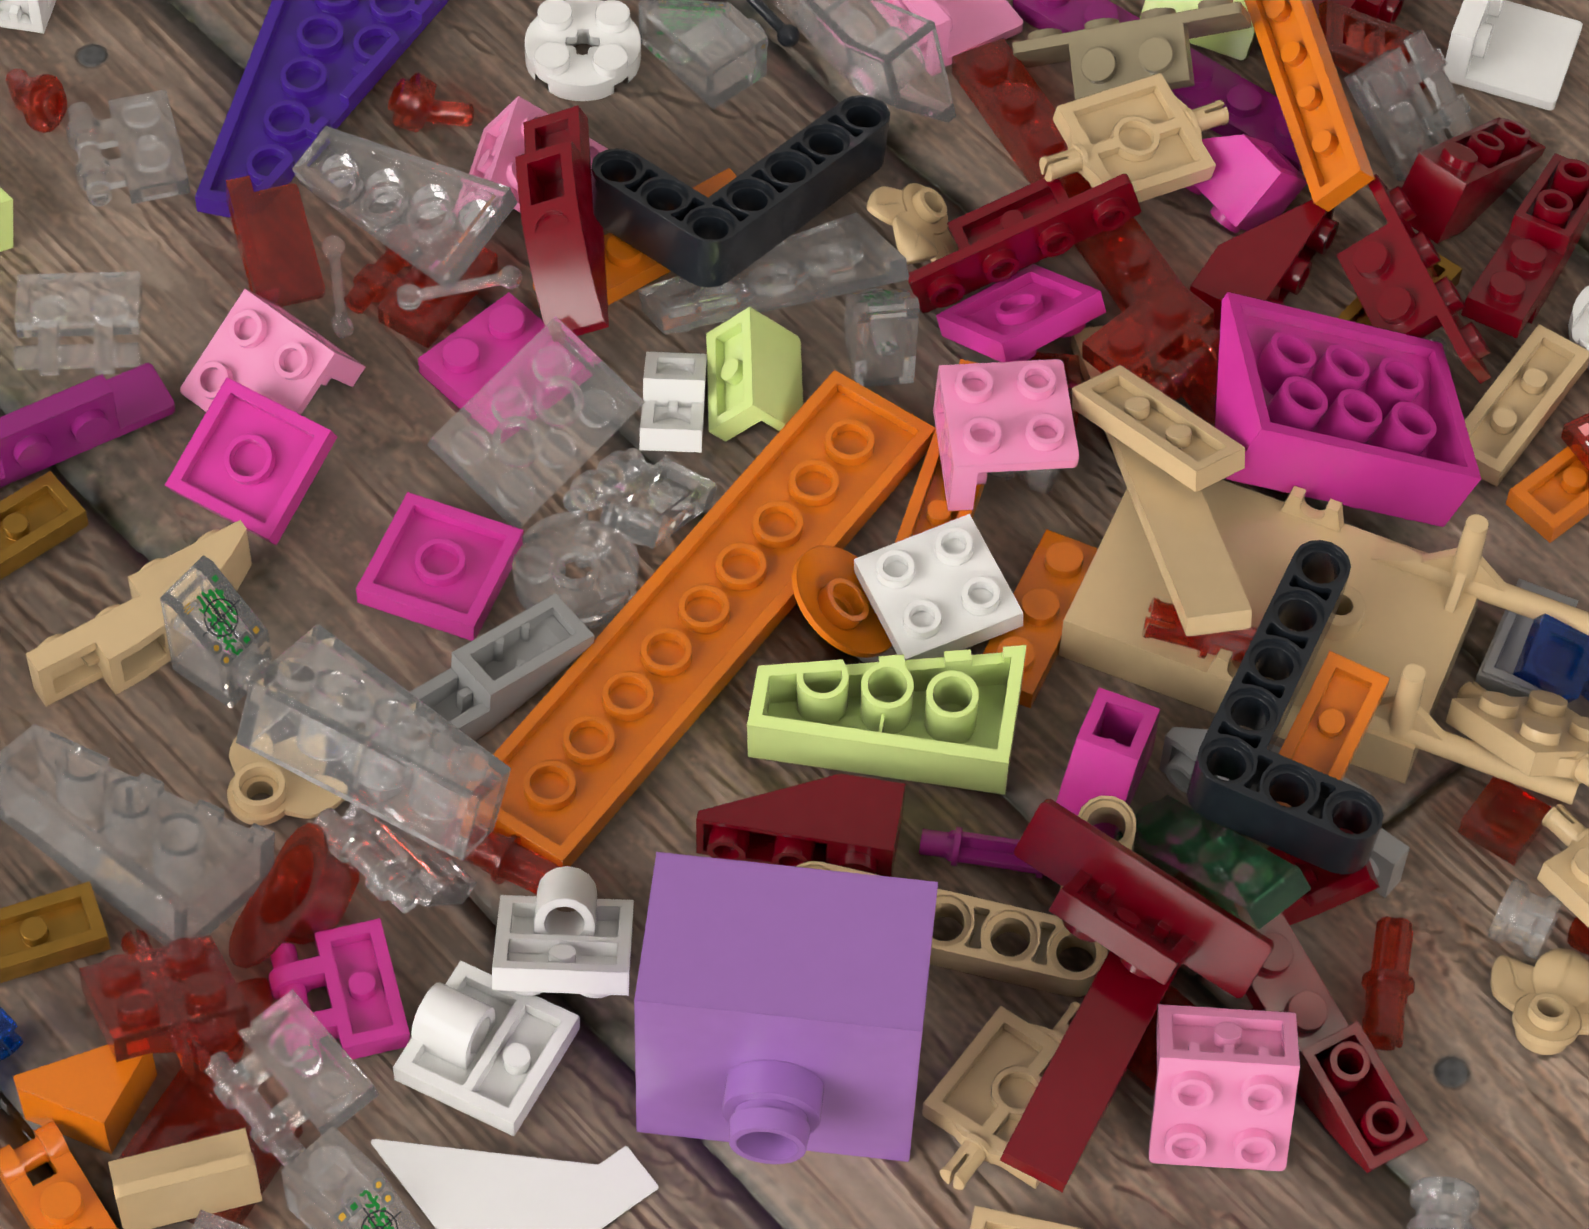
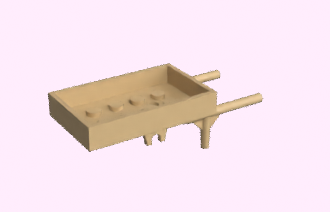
M1220 480L1202 489V492L1252 608L1251 628L1189 637L1184 632L1129 491L1126 489L1064 618L1059 656L1216 714L1295 551L1300 545L1312 540L1332 542L1342 548L1349 557L1351 564L1349 578L1335 618L1278 737L1286 739L1330 650L1390 678L1388 688L1350 764L1405 784L1420 749L1572 805L1579 783L1572 781L1570 778L1557 776L1528 777L1475 741L1443 730L1432 718L1475 616L1479 601L1589 639V612L1504 582L1483 558L1482 553L1489 526L1488 520L1484 516L1474 514L1467 518L1457 548L1426 553L1345 524L1342 502L1330 498L1326 509L1318 510L1312 508L1305 501L1306 490L1294 486L1284 502L1231 482Z

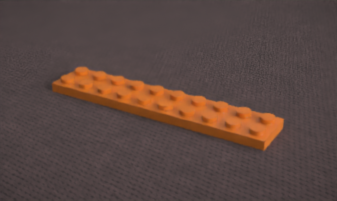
M834 369L597 636L594 643L582 653L457 794L458 808L553 869L565 866L571 867L797 604L792 586V573L797 560L806 551L816 546L827 545L844 549L926 454L936 428Z

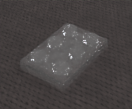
M555 316L430 439L427 446L511 526L521 529L641 408L645 401Z

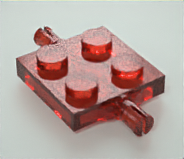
M135 929L137 942L132 931L127 932L121 940L122 950L126 954L113 955L104 959L101 963L79 968L83 994L116 1062L150 1053L174 1052L177 1054L181 1067L186 1073L195 1074L194 1062L201 1073L208 1068L211 1060L209 1052L205 1049L203 1043L219 1035L251 1027L248 1003L211 935L200 938H181L165 947L154 949L148 934L143 930Z

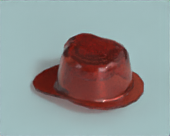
M307 823L297 828L284 843L270 872L247 902L235 923L229 940V957L233 965L244 969L258 965L272 955L283 942L303 945L314 942V933L334 929L342 919L360 881V873L355 867L344 862L340 857L328 850L327 835L321 825Z

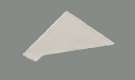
M379 1139L371 1140L372 1146L436 1229H602L659 1188L658 1184L627 1146H624L600 1164H588Z

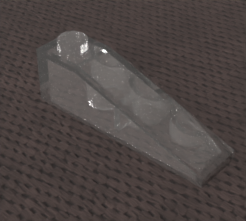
M774 0L776 7L849 84L861 94L873 97L895 108L948 123L956 117L935 22L883 0Z

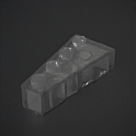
M319 624L315 625L250 680L236 739L237 744L461 861L494 830L511 771L509 766Z
M33 724L0 751V819L82 883L90 881L95 893L180 959L274 879L275 832L253 823L249 829L224 817L225 809L202 799L197 804H193L165 791L164 782L143 772L138 777L110 766L109 757L36 724Z

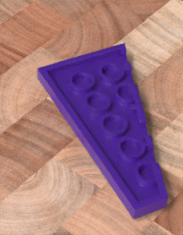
M272 0L195 195L197 212L255 223L449 0Z

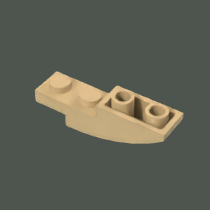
M239 520L221 530L209 531L186 548L166 558H157L148 562L140 571L128 576L131 600L121 605L109 606L102 610L94 619L64 634L52 635L45 639L37 648L27 652L26 658L33 688L44 705L47 707L101 678H104L116 696L147 678L197 639L206 629L204 614L199 611V608L203 610V606L200 600L197 599V596H200L205 604L208 605L209 603L202 596L201 592L203 591L205 594H208V590L211 589L216 594V597L220 598L215 589L222 590L225 588L223 596L230 601L252 565L247 528L242 521ZM215 569L223 578L216 587L207 579ZM206 611V618H205V620H206L207 626H209V624H210L211 622H208V619H207V618H210V619H211L212 617H211V615Z

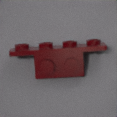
M1121 174L1069 198L1059 178L1051 182H1047L1042 178L947 222L959 250L906 275V279L921 312L928 313L936 308L951 306L964 295L990 283L1005 281L1015 275L1018 270L1044 258L1061 255L1067 252L1073 245L1098 233L1112 231L1121 227L1129 219L1141 213L1133 184L1127 174Z
M1375 174V179L1368 183V186L1388 223L1336 255L1373 327L1424 338L1443 326L1462 363L1477 381L1482 384L1491 378L1482 358L1490 354L1486 342L1472 322L1465 326L1462 323L1457 312L1466 307L1450 278L1445 276L1439 279L1433 266L1441 262V258L1426 233L1422 230L1415 234L1409 221L1415 218L1417 213L1405 192L1399 185L1390 190L1380 177Z
M1045 799L1039 805L1014 849V854L1017 858L1063 886L1048 911L1062 919L1063 925L1071 934L1087 942H1098L1118 955L1124 967L1141 978L1155 979L1165 985L1184 964L1239 999L1247 993L1274 949V942L1052 799Z

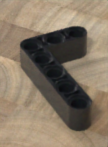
M857 95L846 98L710 197L704 196L632 151L619 148L607 149L598 153L592 162L593 215L605 230L686 281L700 287L721 286L729 282L882 167L891 112L884 102L872 96Z
M1312 540L1300 545L1295 551L1201 743L1188 784L1187 798L1194 811L1205 819L1329 872L1341 875L1353 874L1363 869L1370 859L1383 822L1384 815L1381 805L1374 796L1360 788L1271 751L1335 618L1351 569L1349 557L1342 548L1332 542ZM1240 726L1249 727L1252 730L1244 729ZM1215 775L1225 777L1229 781L1218 779ZM1277 802L1287 803L1291 807L1282 806ZM1339 828L1350 830L1354 834L1345 833Z

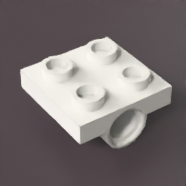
M970 514L854 559V573L897 655L904 654L905 660L944 657V651L964 650L1023 626V611Z
M570 866L557 867L547 872L539 882L537 896L500 895L492 963V990L512 991L524 996L537 995L542 992L581 994L589 998H603L609 995L629 996L634 900L597 899L596 884L590 875L579 868ZM569 907L575 909L576 911L563 912L555 908Z
M460 960L446 984L441 982L435 983L419 1005L412 1025V1038L393 1066L394 1080L515 1136L578 1033L580 1017L536 995L524 996L512 991H493L491 974Z

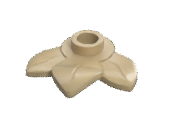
M910 183L902 190L882 186L871 193L867 202V210L879 220L893 226L899 258L903 264H915L927 260L933 262L959 250L947 228L948 215L946 203L936 190L918 183Z
M254 721L237 735L230 747L229 759L235 776L230 781L227 789L228 804L232 813L239 820L247 824L267 825L280 820L285 815L303 819L319 817L337 808L351 791V783L341 776L327 773L331 761V745L329 733L325 729L303 732L276 741L274 735L263 724ZM259 793H266L271 796L264 800L251 799Z
M1559 948L1552 949L1541 955L1535 966L1525 964L1505 955H1501L1495 960L1490 980L1493 996L1513 1012L1512 1022L1518 1041L1525 1048L1534 1053L1553 1055L1562 1052L1567 1045L1575 1041L1578 1035H1589V962L1584 956L1572 949Z

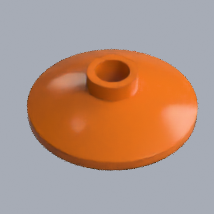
M824 545L809 549L797 560L792 573L794 595L808 623L829 644L849 655L872 658L886 652L892 644L854 573V559L858 557L834 546Z

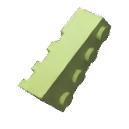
M1027 645L1003 647V652L971 655V649L944 651V657L905 660L903 654L879 656V662L846 665L843 659L758 666L747 722L748 757L1005 795Z

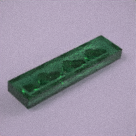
M1169 795L1164 796L1161 800L1145 805L1135 815L1136 834L1133 852L1257 930H1260L1311 890L1299 867L1234 831L1205 819L1196 813L1194 809ZM1121 830L1117 833L1119 839L1123 837Z

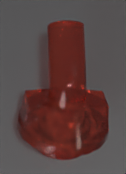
M13 69L8 72L5 80L12 102L19 111L24 113L27 124L34 131L40 133L53 131L60 124L67 110V96L62 83L56 76L44 73L35 77H29L28 73L22 69Z
M419 72L415 73L409 80L405 78L400 79L394 87L388 102V110L394 112V126L415 133L424 127L426 121L470 127L474 119V108L471 103L434 99L437 84Z

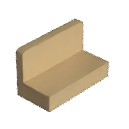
M246 1128L108 1162L123 1229H153L262 1201L253 1153H251Z

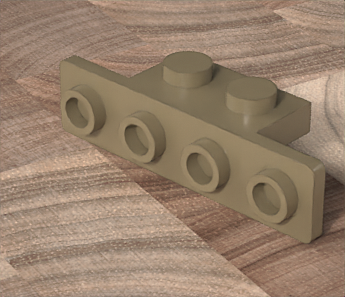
M1203 0L1198 3V9L1176 13V10L1173 8H1154L1141 13V19L1119 23V20L1114 18H1100L1086 22L1083 30L1062 33V30L1055 28L1040 29L1030 32L1028 40L1012 43L1013 55L1028 68L1071 60L1075 100L1158 73L1163 75L1171 90L1195 86L1189 39L1252 27L1251 16L1241 2H1233V0Z

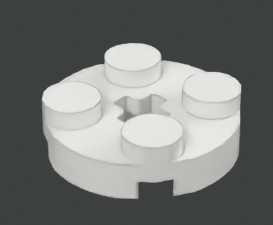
M546 0L538 7L537 17L530 23L525 34L526 67L534 80L537 75L540 80L548 84V92L559 98L572 101L603 99L614 94V85L623 82L627 76L629 83L636 76L641 62L640 32L637 25L630 18L629 8L621 1ZM588 44L593 47L589 48L588 54L580 55L576 54L574 46Z

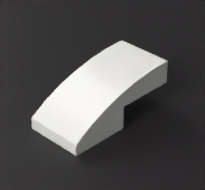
M646 352L639 450L702 452L707 354Z

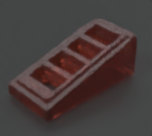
M1326 0L1319 4L1318 19L1336 66L1393 103L1418 93L1427 87L1430 43L1413 32L1333 1ZM1343 33L1347 35L1346 45L1343 44Z

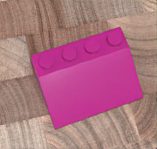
M1227 292L1222 299L1215 428L1245 447V468L1226 477V479L1290 493L1293 487L1297 486L1306 490L1305 497L1327 502L1331 498L1342 502V505L1444 527L1479 483L1481 476L1442 343Z

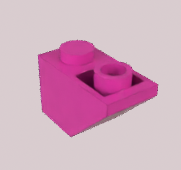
M1242 134L1202 139L1216 167L1211 179L1186 188L1197 195L1203 193L1214 205L1210 210L1212 216L1228 230L1238 233L1240 229L1248 231L1281 215L1305 187L1307 182L1305 177L1272 143Z
M1099 687L1076 738L1056 802L1077 816L1083 805L1090 799L1098 796H1114L1125 801L1130 806L1154 749L1160 708ZM1101 822L1093 825L1113 839H1116L1120 830L1111 823Z

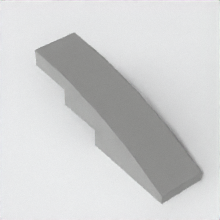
M556 593L453 651L450 669L399 697L398 713L345 743V760L382 802L386 801L443 765L527 702L594 643V634Z

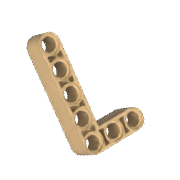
M1098 796L1090 799L1081 807L1078 814L1080 818L1091 825L1105 822L1117 826L1123 834V837L1118 842L1130 850H1134L1136 818L1132 808L1125 801L1114 796ZM808 861L796 866L877 875L818 861ZM937 889L934 920L940 917H950L957 920L963 930L958 937L950 941H939L932 938L931 965L1064 996L1081 997L1087 994L1110 950L1098 942H1087L1071 934L1063 925V920L1056 915ZM1015 932L1024 937L1028 947L1022 954L1011 957L999 954L993 948L992 942L1000 934ZM1080 947L1092 955L1094 963L1087 970L1072 972L1065 969L1057 958L1065 949Z

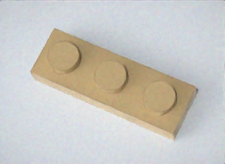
M1538 324L1465 419L1481 479L1496 487L1500 484L1587 369L1589 363V351Z
M1121 365L1072 388V409L1194 492L1211 486L1245 468L1244 446Z

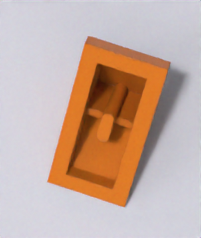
M147 1032L14 1075L13 1079L26 1120L40 1126L53 1121L62 1135L112 1155L157 1077V1071Z

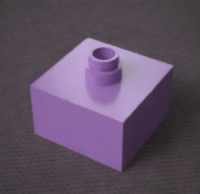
M656 852L634 999L637 1132L729 1142L731 1149L736 1154L748 1160L765 1164L791 1163L802 1158L806 1151L909 1162L938 882Z

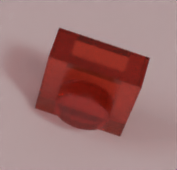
M1493 776L1463 816L1458 833L1515 866L1543 828L1542 820L1552 807L1512 783Z

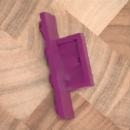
M145 363L107 380L103 374L1 416L0 488L175 413V402L153 365Z

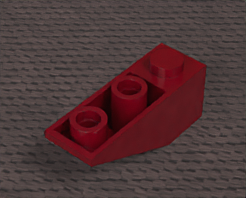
M1498 117L1419 152L1402 186V190L1417 213V216L1409 221L1410 225L1419 232L1423 230L1429 239L1437 244L1465 231L1543 155L1546 147L1532 139L1530 131L1522 124L1511 119H1501Z
M1312 199L1219 244L1190 285L1184 323L1220 340L1222 299L1227 292L1285 305L1283 301L1289 292L1298 295L1304 287L1312 268V262L1310 261L1316 252L1324 255L1332 245L1339 228V222L1332 219L1334 208L1328 212L1314 204Z
M840 773L699 810L696 818V853L710 855L712 858L794 867L808 861H818L892 877L903 820L906 784Z

